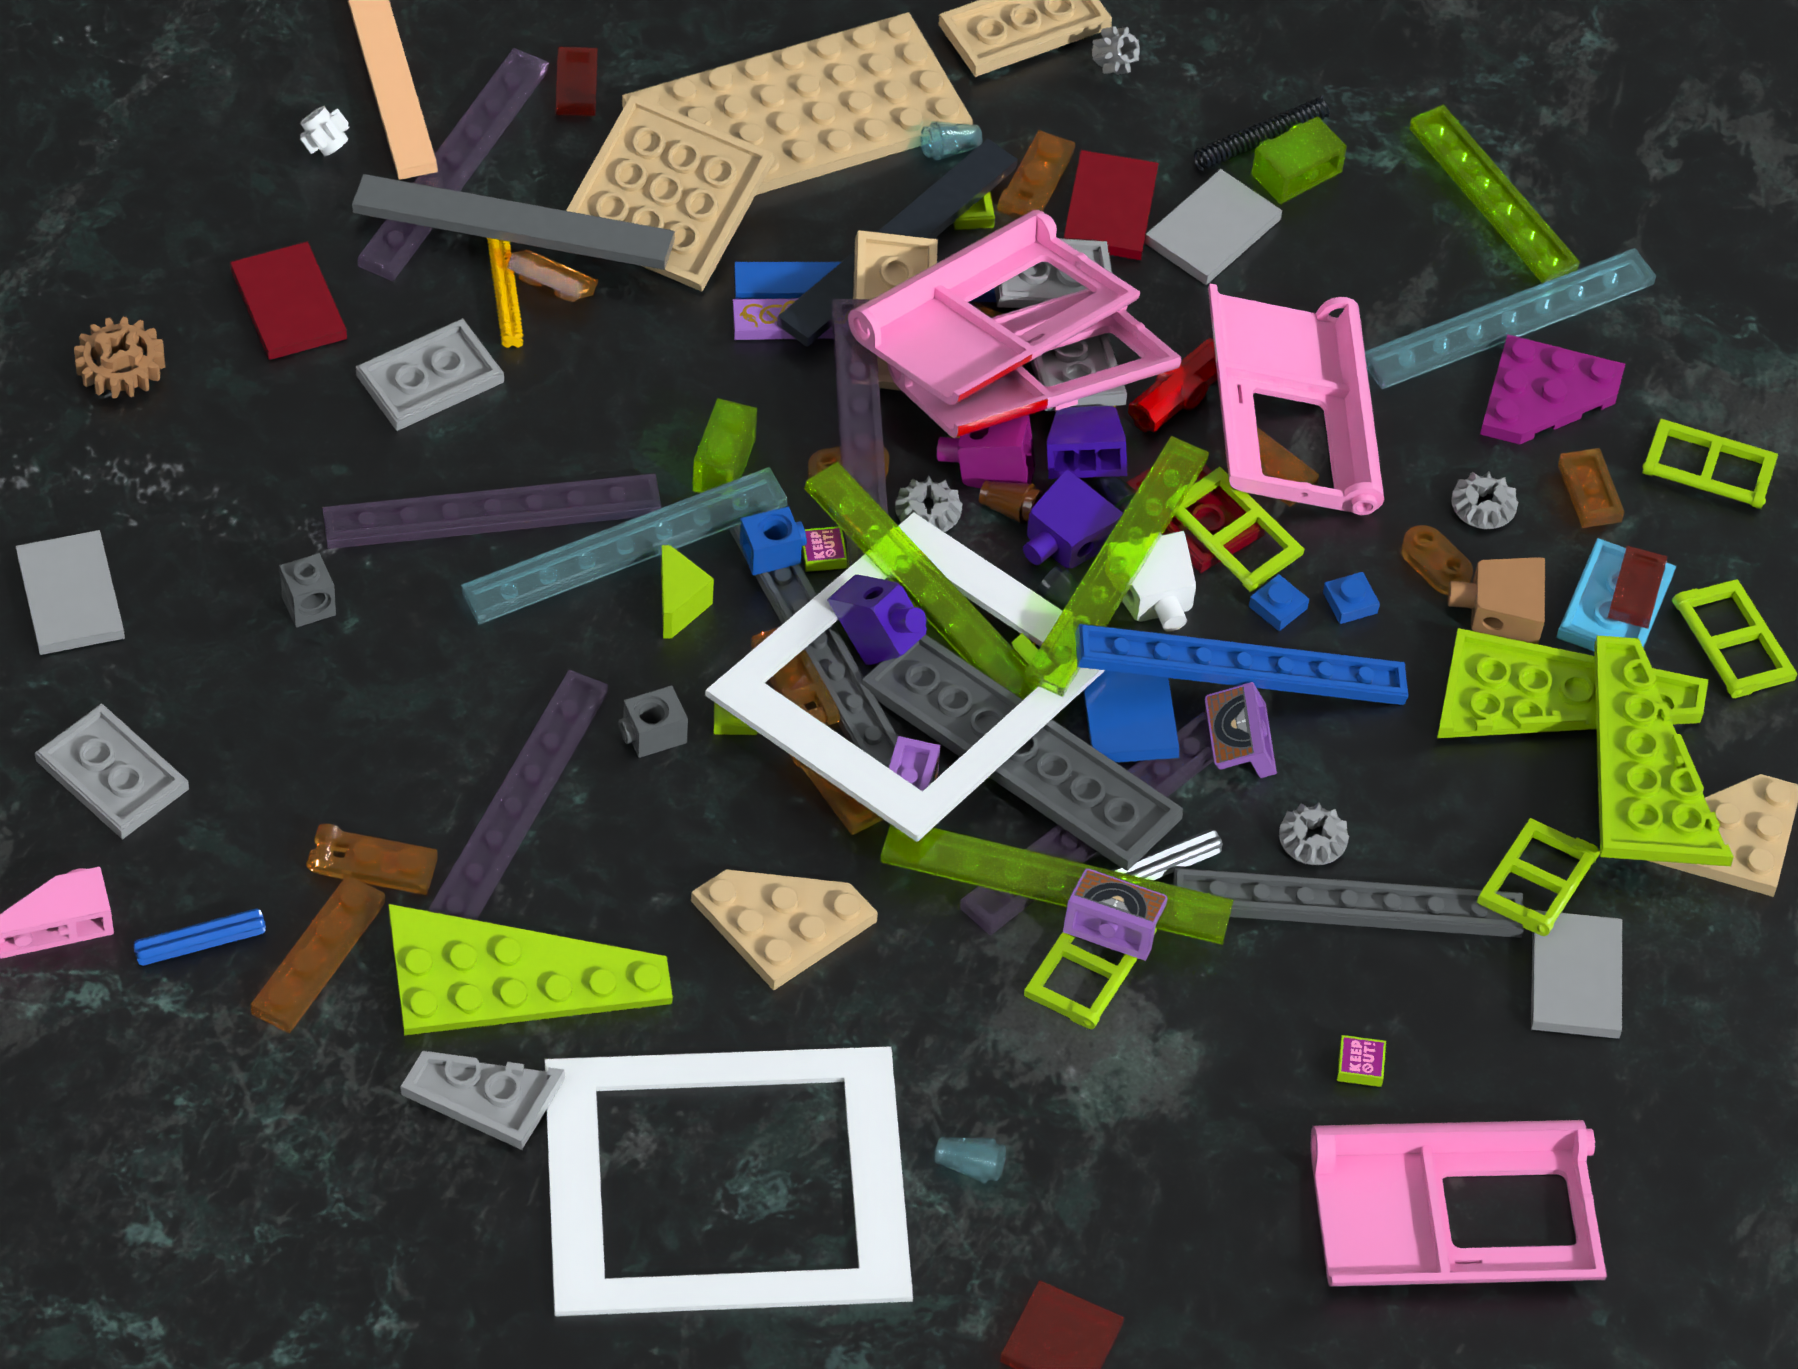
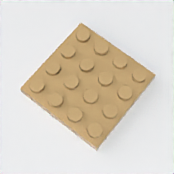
M631 94L566 211L674 230L675 241L665 270L643 267L703 291L775 161L774 153Z

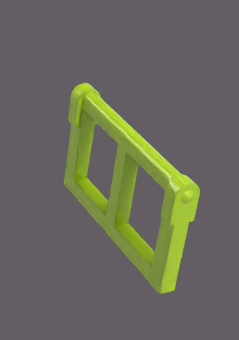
M1660 418L1646 462L1642 466V473L1649 476L1655 475L1748 503L1752 507L1761 509L1762 505L1766 502L1765 496L1778 454ZM1667 436L1710 448L1701 476L1659 464ZM1720 452L1762 464L1754 492L1711 479Z
M1218 467L1188 489H1184L1165 505V509L1200 540L1243 583V586L1249 592L1259 588L1269 578L1294 562L1304 553L1305 549L1247 492L1236 490L1230 485L1229 475L1221 467ZM1220 486L1247 513L1213 536L1186 508ZM1257 522L1284 550L1250 573L1223 545Z
M1738 579L1702 589L1695 588L1680 592L1673 597V604L1681 612L1727 686V691L1732 698L1746 696L1754 691L1795 681L1798 675ZM1732 597L1750 626L1711 637L1693 607ZM1759 639L1777 669L1737 679L1719 649Z
M1530 818L1480 893L1477 904L1522 924L1523 928L1538 935L1547 936L1587 871L1600 855V851L1597 846L1578 837L1575 839ZM1532 838L1580 860L1567 881L1519 859ZM1510 872L1558 894L1545 915L1496 894Z
M1062 932L1025 988L1024 996L1069 1017L1071 1021L1085 1028L1094 1029L1100 1020V1016L1138 958L1125 954L1117 966L1071 944L1075 936ZM1062 957L1109 978L1090 1009L1043 987Z

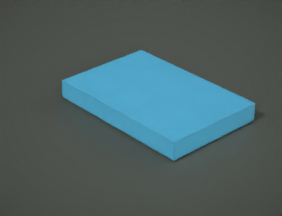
M1597 538L1556 638L1594 651L1597 635L1639 638L1644 648L1676 566Z

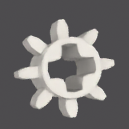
M322 106L310 113L300 123L305 130L300 134V140L311 154L319 149L324 156H328L338 150L348 140L344 131L349 128V123L338 109L329 113Z

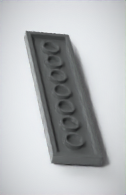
M926 634L899 658L881 662L862 679V685L874 694L877 701L959 757L966 753L1023 701ZM1052 719L989 776L1125 871L1132 868L1182 819L1183 808Z

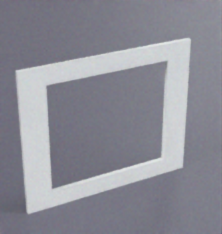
M913 513L707 688L705 696L918 842L1105 670L1077 667L1075 631L1078 625L1082 623L916 513ZM908 559L1019 633H1023L1028 639L1064 662L1061 667L924 791L916 788L765 684L767 680L838 620L827 599L855 574L885 580Z
M891 1047L545 1059V1071L548 1072V1067L565 1069V1079L547 1107L555 1316L913 1301ZM844 1082L859 1269L605 1279L596 1091Z

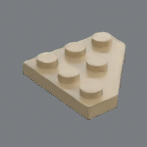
M1759 774L1705 797L1710 811L1715 812L1719 821V832L1724 844L1729 845L1734 856L1731 867L1649 861L1774 897L1798 805V784Z
M726 869L691 893V902L773 990L876 923L878 912L850 883Z

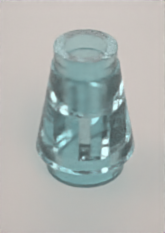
M933 121L930 126L922 128L920 141L924 155L927 158L933 157L938 161L977 148L982 144V134L978 125Z
M941 1137L936 1148L935 1162L983 1183H986L988 1180L998 1181L1003 1171L1006 1149L1004 1145L996 1144L994 1138Z

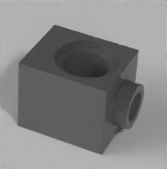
M320 553L279 565L281 595L296 628L336 616L334 583Z
M672 685L624 700L623 718L618 721L619 729L626 744L632 743L638 758L687 743L688 718Z

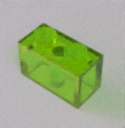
M1317 116L1305 123L1296 124L1288 132L1274 139H1267L1262 142L1255 150L1251 174L1279 204H1282L1341 173L1347 146Z
M717 398L693 461L692 491L733 501L756 440L757 408Z

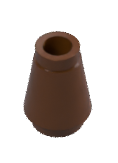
M986 480L980 490L979 503L1021 524H1025L1029 520L1031 509L1042 498L1044 493L1042 490L1036 489L1034 484Z

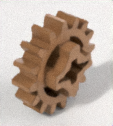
M122 317L120 324H114L110 318H106V327L100 328L92 324L90 325L91 336L87 334L79 336L80 346L74 347L76 373L82 376L85 387L95 384L96 394L100 395L108 389L111 390L112 398H117L120 391H126L129 397H133L134 388L138 386L142 390H149L148 379L160 380V369L165 368L162 339H157L154 328L144 331V322L142 320L137 321L132 326L128 324L127 317Z

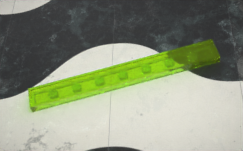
M1173 436L1170 437L1028 666L1024 680L1061 697L1064 696L1080 670V667H1077L1075 631L1078 625L1107 626L1205 466L1209 452Z
M839 462L834 463L807 480L804 489L890 581L898 582L904 588L913 606L924 611L927 621L967 663L1022 700L1044 682Z
M890 824L881 853L882 863L1067 907L1068 900L1085 869H1091L1166 895L1168 897L1167 904L1156 924V929L1222 945L1234 901L1216 895L937 828H932L916 842Z

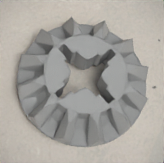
M1489 471L1484 476H1478L1472 472L1467 479H1459L1452 494V506L1458 517L1471 526L1482 529L1499 528L1509 523L1516 514L1518 507L1516 488L1508 487L1505 477L1499 480L1492 478ZM1493 495L1492 501L1486 500L1477 506L1479 496Z
M928 476L923 482L912 479L908 487L900 488L896 499L895 511L901 523L911 514L916 513L941 531L946 532L955 526L960 519L962 503L959 500L958 490H951L946 480L937 483L933 482L930 476ZM926 497L933 499L934 506L931 509V514H927V509H925L924 499Z
M1319 802L1314 807H1306L1301 803L1296 810L1292 812L1287 811L1279 829L1280 842L1284 850L1291 857L1302 863L1310 865L1328 864L1338 859L1347 847L1349 839L1347 821H1343L1337 816L1336 809L1331 811L1323 809ZM1317 826H1323L1321 836L1316 834L1305 841L1308 828L1313 830Z

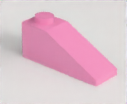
M79 868L67 874L55 876L1 913L0 959L113 935L111 909L101 868Z

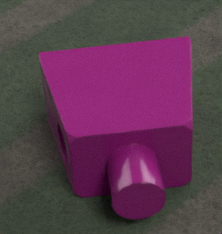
M1029 415L962 435L960 438L940 436L937 446V459L942 462L959 463L962 482L966 486L981 489L986 480L1032 484L1036 461Z

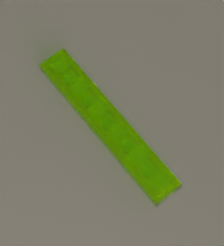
M1444 104L1411 119L1409 129L1544 286H1548L1578 271L1580 261Z

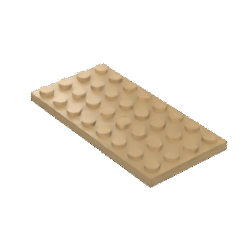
M909 12L622 95L623 108L631 94L773 152L775 161L756 195L972 131L973 124L971 116Z

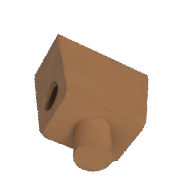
M1545 558L1481 560L1477 562L1473 583L1450 581L1448 606L1472 608L1471 629L1475 632L1539 644L1545 622Z

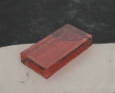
M558 47L556 114L595 116L597 48Z
M1630 546L1626 547L1607 618L1649 628L1668 556Z

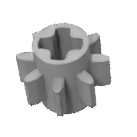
M1113 26L1101 29L1103 38L1092 41L1094 44L1092 48L1093 60L1097 65L1103 67L1104 74L1115 72L1118 75L1131 72L1129 63L1139 61L1140 48L1138 40L1132 34H1129L1128 27L1117 29Z

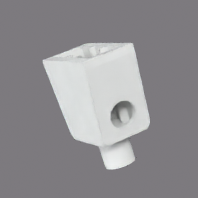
M1184 531L1108 548L1105 575L1133 618L1140 622L1159 618L1163 629L1169 632L1182 628L1187 622L1184 612L1193 607L1196 589Z

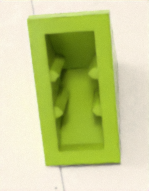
M662 545L663 639H670L713 604L714 578L671 545Z

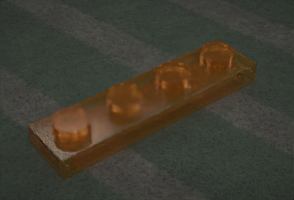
M346 875L251 1003V1014L290 1034L384 906L385 893Z

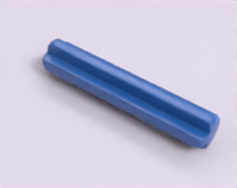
M255 908L136 940L133 946L134 953L139 965H148L263 934L266 929L265 920L260 909Z

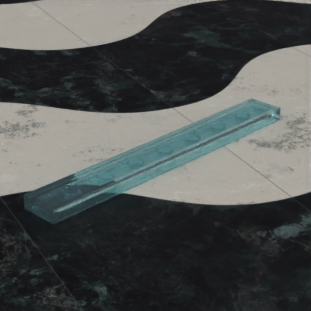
M1634 248L1365 351L1367 370L1380 388L1385 389L1504 343L1507 334L1519 337L1654 285L1656 275Z
M768 467L462 584V594L478 624H482L662 554V545H671L677 549L739 525L743 517L786 507L787 496L772 470Z

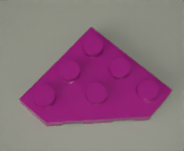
M1507 334L1480 434L1522 444L1534 439L1535 433L1552 427L1555 430L1581 419L1582 414L1591 409L1600 407L1602 410L1614 405L1625 364Z

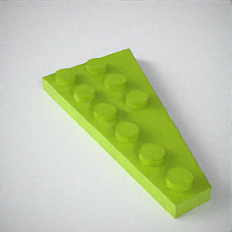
M1458 628L1437 738L1597 729L1595 656ZM1652 668L1657 678L1656 687L1663 703L1667 702L1672 713V724L1700 723L1704 712L1708 679Z
M1597 635L1594 644L1600 857L1731 867L1734 856L1729 845L1724 844L1719 832L1720 824L1715 812H1711L1703 795V784L1681 734H1677L1671 721L1672 713L1667 702L1663 703L1656 687L1657 678L1640 639Z
M389 904L404 1035L672 1004L673 997L667 956Z

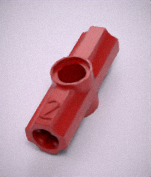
M1208 338L1181 361L1179 368L1158 374L1155 383L1129 404L1128 414L1132 417L1136 427L1145 433L1147 431L1155 432L1182 408L1186 411H1191L1202 401L1209 386L1218 379L1214 339Z

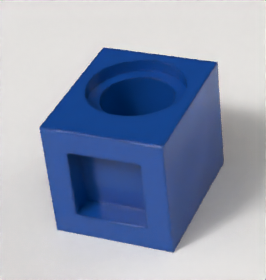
M789 506L741 518L740 546L753 576L801 564L802 546L807 545L806 533L802 522H795Z

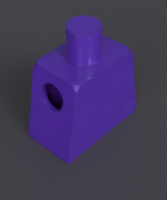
M1067 407L1056 411L1047 439L1049 479H1058L1067 469L1078 478L1127 476L1126 437L1116 407Z
M1067 469L1031 509L1027 528V536L1030 541L1023 546V552L1026 558L1034 565H1040L1051 556L1065 568L1073 569L1122 540L1125 514Z
M855 574L827 599L865 665L899 658L926 634V615L924 611L913 606L904 588L898 582Z

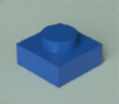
M1363 572L1328 581L1324 584L1323 594L1339 624L1378 613L1380 603Z
M1280 574L1250 596L1249 607L1278 631L1282 630L1307 610L1309 598Z

